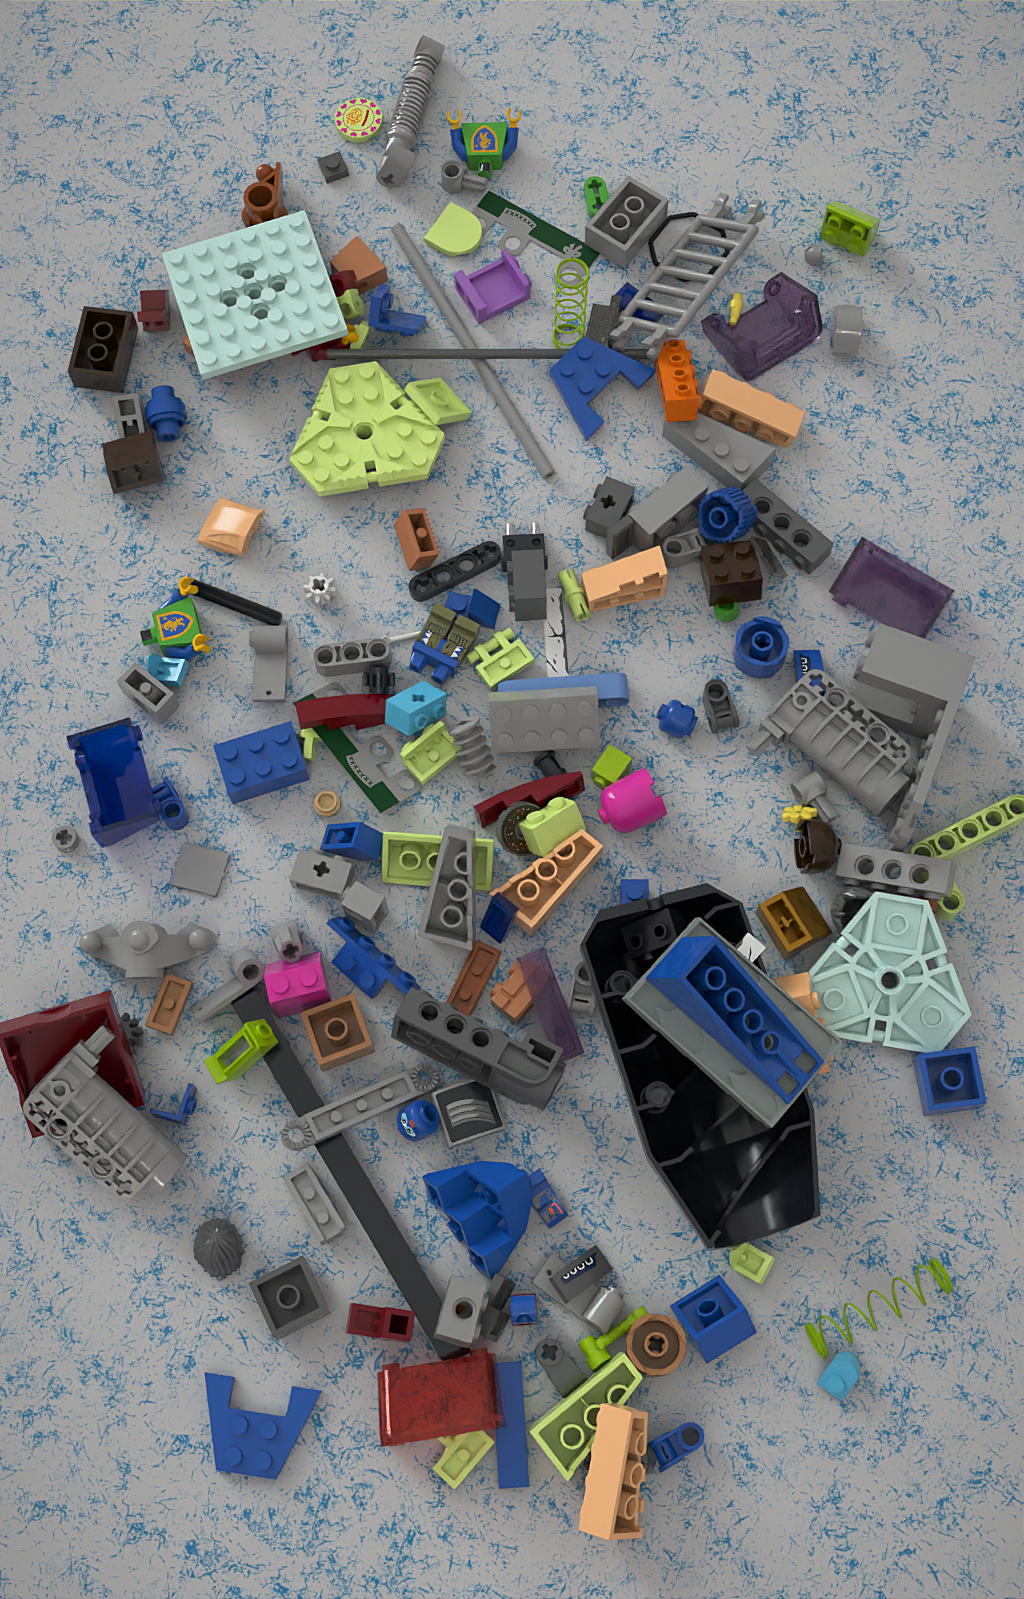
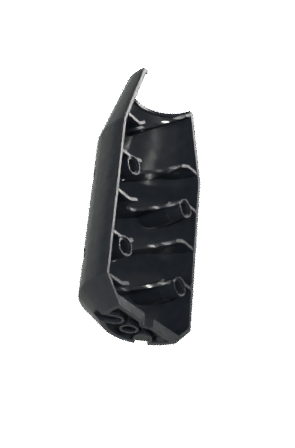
M705 883L661 894L653 899H641L599 910L580 944V951L646 1160L706 1250L713 1251L760 1239L801 1225L821 1215L815 1114L807 1088L804 1089L772 1128L766 1127L622 1000L656 962L643 964L641 960H630L621 931L623 926L666 908L682 910L686 926L694 918L700 917L734 947L747 933L754 937L743 903ZM759 955L753 961V964L767 975L761 955Z

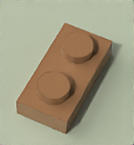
M166 973L145 1026L173 1036L194 986L193 982Z

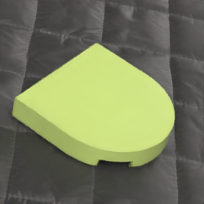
M450 202L424 236V243L452 257L466 253L470 254L481 243L482 227L474 214Z

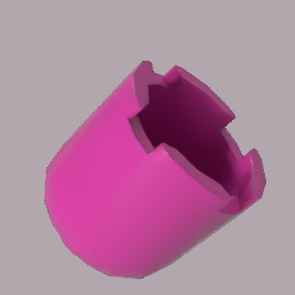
M645 768L632 772L602 790L600 794L601 809L597 811L604 825L609 823L615 831L626 834L656 822L667 815L661 795L655 797L650 787L655 783Z

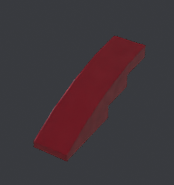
M348 694L296 702L295 707L300 728L303 730L327 724L328 729L332 730L355 724L356 730L387 724L385 723L386 700L396 694Z
M577 771L549 776L501 792L473 806L477 822L482 829L497 821L503 810L506 811L510 807L509 805L514 802L526 801L543 809L554 798L564 797L571 799L585 791L583 774Z

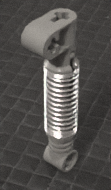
M422 35L415 49L412 68L405 75L386 133L385 140L387 145L385 146L376 175L377 181L385 187L395 188L399 186L412 166L415 157L412 149L416 144L434 88L435 80L433 76L445 49L444 45L425 35Z

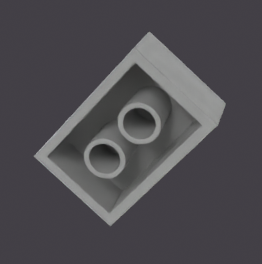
M628 175L585 226V244L625 268L667 218L669 200Z
M684 467L680 472H673L662 487L654 488L645 501L641 504L636 503L629 510L628 515L634 521L632 544L641 552L659 545L661 548L666 538L676 535L699 516L697 513L700 510H698L699 506L697 504L701 502V498L707 495L708 487L687 467Z

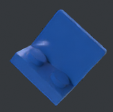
M380 284L371 296L368 326L375 327V330L380 332L400 331L399 333L404 336L418 334L426 322V316L388 310L392 308L393 294L390 293L391 285Z

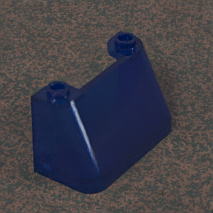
M128 717L66 736L69 749L75 751V764L79 769L88 802L91 835L101 848L112 846L160 821L159 815L164 814L159 798L155 799L139 742L144 740L139 725L134 726L132 720Z

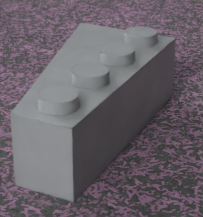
M698 412L697 420L664 421L662 437L726 487H737L741 492L773 464L776 448Z

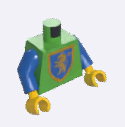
M508 108L506 116L510 121L509 126H507V122L461 123V127H459L461 119L460 110L457 109V120H452L448 111L446 119L452 125V129H450L452 148L461 161L467 162L469 170H478V176L489 179L492 177V170L503 168L504 161L509 160L517 149L519 132L517 123L522 117L519 109L517 118L511 119V108Z
M182 577L179 581V588L157 611L152 613L155 627L140 631L144 646L159 643L163 655L170 658L186 659V661L202 652H210L211 647L205 644L210 638L202 634L196 607L192 598L189 597V594H196L198 592L197 586L190 585L194 578Z

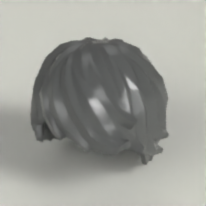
M858 886L847 887L841 890L833 899L830 911L831 919L840 937L842 936L840 934L841 931L852 920L873 892Z
M216 1218L204 1222L196 1230L197 1234L194 1239L193 1248L194 1259L204 1268V1272L210 1274V1277L218 1278L221 1276L225 1279L227 1275H231L233 1271H237L241 1266L242 1255L245 1253L241 1235L238 1233L235 1225L224 1218Z

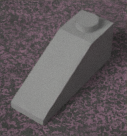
M140 393L112 396L119 438L147 432L142 395Z

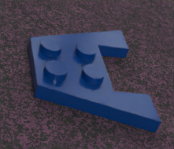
M584 336L549 370V375L585 441H587L604 424V420L588 404L619 374L639 390L655 374L656 370Z
M204 1372L216 1470L277 1480L322 1391L292 1386L286 1417L229 1408L235 1377Z

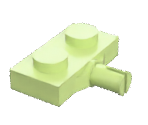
M473 1421L463 1433L455 1438L442 1425L438 1430L446 1438H443L437 1431L433 1434L446 1448L442 1458L432 1469L454 1490L495 1443Z

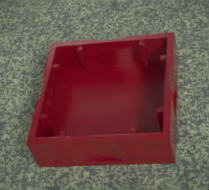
M112 990L0 1022V1049L8 1071L17 1085L22 1111L24 1102L44 1076L81 1039L86 1042L102 1025L110 1029L115 1038L99 1053L101 1058L96 1064L98 1066L96 1073L134 1108L145 1105V1089ZM31 1108L30 1111L35 1114L36 1112ZM25 1116L32 1138L45 1135ZM56 1119L59 1124L67 1125L64 1120Z

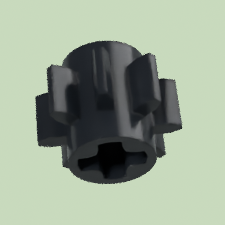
M372 665L369 666V672L363 673V686H369V693H389V686L393 687L395 685V673H389V666Z

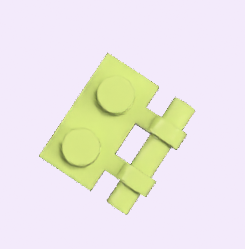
M507 628L503 632H496L492 635V639L482 645L480 643L473 647V651L465 655L470 664L477 660L482 661L481 664L476 666V672L490 690L495 689L500 682L507 681L534 663V657L520 639L511 644L508 642V640L515 636L511 628ZM497 647H499V648L502 649L501 651H499L498 653L494 654L493 656H490V655L488 654L489 652L493 651V650L496 649Z

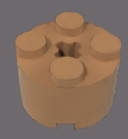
M644 1315L634 1322L627 1333L625 1340L626 1356L638 1372L645 1376L662 1377L668 1375L681 1364L686 1352L684 1331L673 1318L666 1315ZM650 1338H653L654 1341L659 1339L662 1341L663 1344L660 1346L661 1353H658L656 1350L651 1352L648 1349L651 1344Z

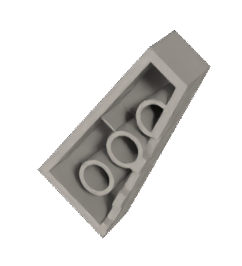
M448 824L444 829L418 934L419 937L473 950L476 942L475 830Z

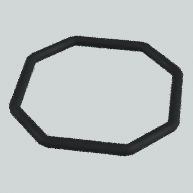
M687 212L670 215L660 225L648 242L652 262L655 266L658 267L660 262L657 261L653 242L670 220L687 217L696 218L699 215L698 213ZM712 227L721 233V237L727 238L724 229ZM725 249L721 257L726 258L730 249ZM713 266L707 274L713 275L718 267ZM677 278V279H679V280L682 281V282H689V281H691V280H686V279H682V278Z

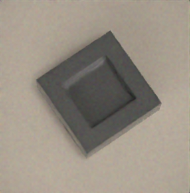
M340 151L317 159L318 166L326 183L349 176L348 168Z

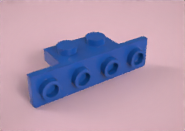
M338 916L328 920L326 924L346 941L331 963L371 999L379 994L388 980L405 995H407L411 987L416 990L421 988L416 983V979L412 974L400 969L395 964L394 958L380 951L375 946V942L369 936L361 934L350 919Z

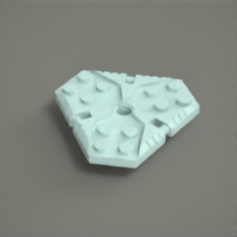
M874 892L841 931L840 934L842 936L836 943L832 942L808 971L813 991L818 993L820 1001L819 1017H824L826 1027L838 1038L872 1043V1040L882 1042L883 1046L923 1053L942 1051L972 1014L953 964L948 963L944 955L948 951L928 900ZM850 943L857 948L852 956L844 951ZM934 958L937 967L928 970L925 960ZM887 972H892L896 976V984L891 988H885L881 982L882 976ZM876 1020L885 1021L883 1031L874 1029Z

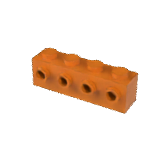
M671 339L665 341L656 360L654 359L666 422L697 420V409H701L702 402L701 394L698 393V380L695 379V367L692 364L691 350L686 349L685 340Z

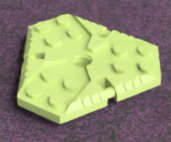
M376 361L330 368L315 400V404L311 409L312 417L307 418L289 461L290 465L319 497L369 489L368 483L378 482L379 487L423 480L428 479L445 440V434L414 401L407 399V393L395 383ZM376 468V471L366 473V469Z

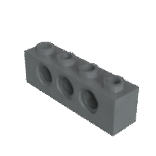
M756 478L743 490L744 495L748 494V499H752L751 504H754L757 510L766 512V514H759L757 512V518L751 524L755 533L770 541L777 552L789 557L796 568L804 570L810 575L830 555L834 543ZM776 526H783L786 530H778ZM801 542L805 544V546L799 547L795 543Z

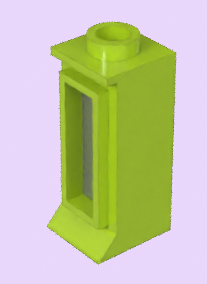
M265 1019L247 1022L214 1055L203 1061L216 1084H221L240 1078L273 1048L278 1041Z

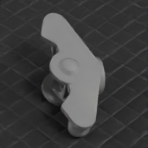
M135 921L124 928L121 936L110 925H106L92 932L85 933L80 938L79 944L85 953L124 969L125 978L152 979L165 978L166 970L211 952L215 948L217 940L211 930L193 923H189L178 935H168L165 929L158 924Z

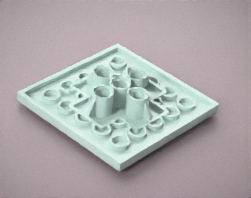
M305 210L162 253L202 380L349 335Z

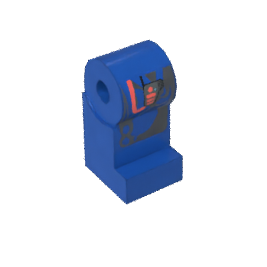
M539 1168L529 1175L531 1179L530 1188L533 1195L531 1206L545 1225L551 1229L569 1215Z

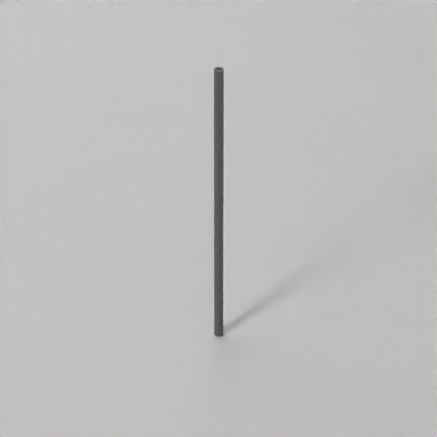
M327 349V359H561L570 349ZM649 349L615 350L632 359H651L647 358L646 355Z

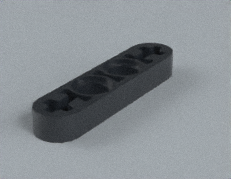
M493 541L483 542L414 576L409 582L410 596L418 602L426 601L495 567L501 560L500 546ZM489 550L490 553H494V557L485 556V551ZM468 560L474 564V567L469 571H464L459 567L460 563ZM440 572H447L451 575L450 580L447 582H440L436 577ZM429 578H432L433 585L435 586L434 588L432 587V583H429ZM419 584L425 587V591L422 593L416 589V586Z

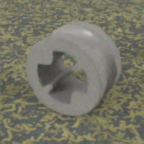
M60 826L53 832L52 842L59 851L68 853L77 848L79 837L73 828ZM64 834H68L72 838L70 842L67 840L68 844L63 845L60 841L61 837L64 838Z

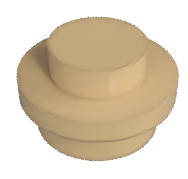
M329 790L319 792L313 800L314 810L322 817L335 815L340 809L338 795Z

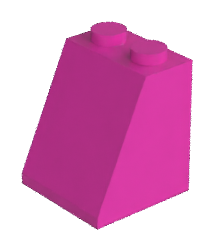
M321 951L301 955L299 961L294 963L282 960L266 964L264 980L269 1002L278 1018L298 1014L332 1001Z

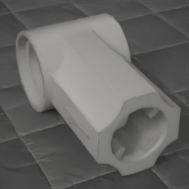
M293 919L269 928L271 938L281 960H286L289 963L299 961L300 955L304 950L302 947L303 939L296 920Z

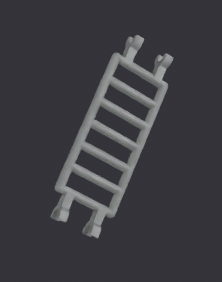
M720 193L711 211L707 215L699 214L619 315L618 323L621 326L610 333L611 339L617 340L614 345L615 350L624 351L636 329L653 332L651 337H647L642 342L644 347L650 348L646 353L647 358L656 360L661 352L662 345L669 336L674 338L680 336L758 234L759 227L755 224L761 222L765 217L764 212L758 211L762 206L761 201L753 199L748 206L747 213L740 222L723 219L724 215L727 216L731 213L732 206L725 205L729 196ZM702 225L745 234L740 241L698 233V230ZM691 241L732 251L725 258L684 248ZM677 258L719 268L712 275L671 265ZM663 275H668L706 285L701 292L658 282ZM650 292H655L693 302L688 309L645 300ZM637 309H642L680 319L673 327L631 316Z

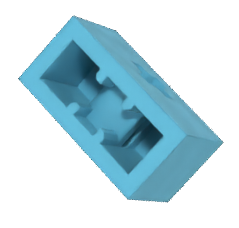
M423 680L386 700L385 723L410 736L445 716L447 693Z

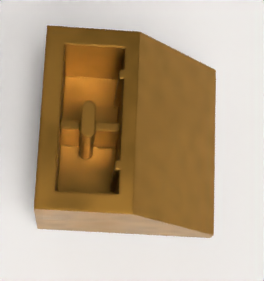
M803 886L782 891L758 905L755 913L784 961L833 933Z

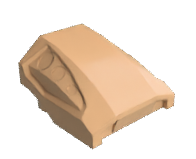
M220 498L202 527L197 541L199 544L219 552L232 553L233 555L243 557L248 550V542L251 541L253 533L260 527L261 518H264L265 511L264 509L258 510L226 498Z

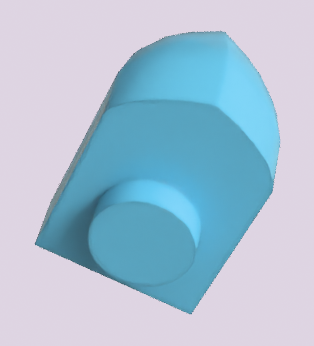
M151 654L146 657V666L149 674L164 686H182L190 665L186 659L162 658L157 654Z
M842 1351L837 1353L817 1382L818 1386L841 1401L844 1400L860 1375L861 1367L854 1352Z

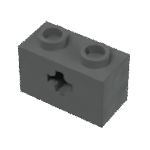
M606 476L603 484H598L596 487L593 505H588L583 515V519L586 520L585 530L607 539V529L627 515L634 501L635 487Z

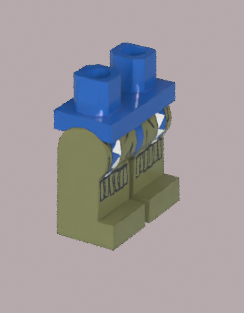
M435 602L429 618L412 647L409 669L422 674L425 666L429 665L435 668L431 679L440 685H444L450 676L454 678L466 657L465 655L468 654L477 639L481 625L460 614L455 621L456 612Z

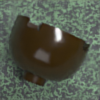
M799 820L796 831L801 832L800 839H794V857L797 868H803L800 873L816 874L830 869L835 863L837 855H840L841 839L837 838L834 829L822 820Z

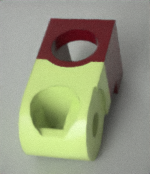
M343 270L329 276L344 321L347 322L363 315L365 308L354 282L357 280L354 270Z

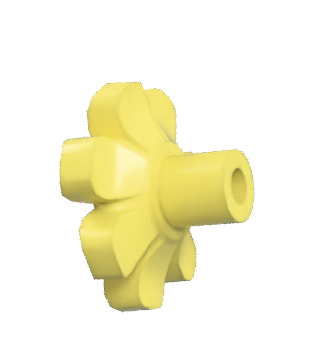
M801 804L793 806V808L786 807L783 809L782 819L784 822L791 821L795 823L796 831L799 820L816 817L817 809L809 806L802 808Z

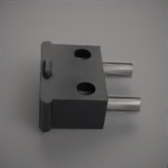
M533 522L531 523V534L514 535V525L510 523L511 535H509V523L506 524V535H502L503 557L501 558V570L507 572V561H512L511 551L543 549L544 568L547 570L548 556L545 555L544 533H540V524L536 522L537 534H535V523Z

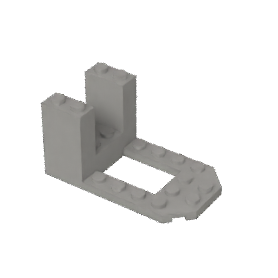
M879 623L876 632L870 631L865 645L870 650L867 656L861 655L853 679L858 681L855 688L849 687L848 693L889 728L923 739L918 751L922 758L919 764L914 763L909 777L914 779L911 787L906 786L901 799L902 804L895 816L892 825L894 827L888 842L892 843L890 851L903 852L915 827L913 825L917 814L920 815L976 656ZM858 713L857 715H855V716H858V717H862V715H861L860 713Z

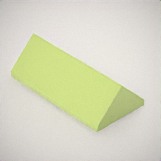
M384 831L382 883L430 886L443 836ZM476 838V890L491 891L495 854L494 840Z

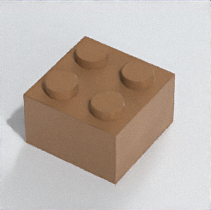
M354 993L300 1013L322 1072L375 1052Z

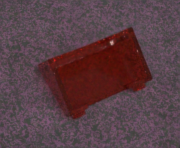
M487 1348L470 1350V1356L402 1368H400V1363L382 1365V1371L377 1372L381 1447L399 1446L405 1443L481 1432V1430L507 1428L497 1358L495 1353H488Z

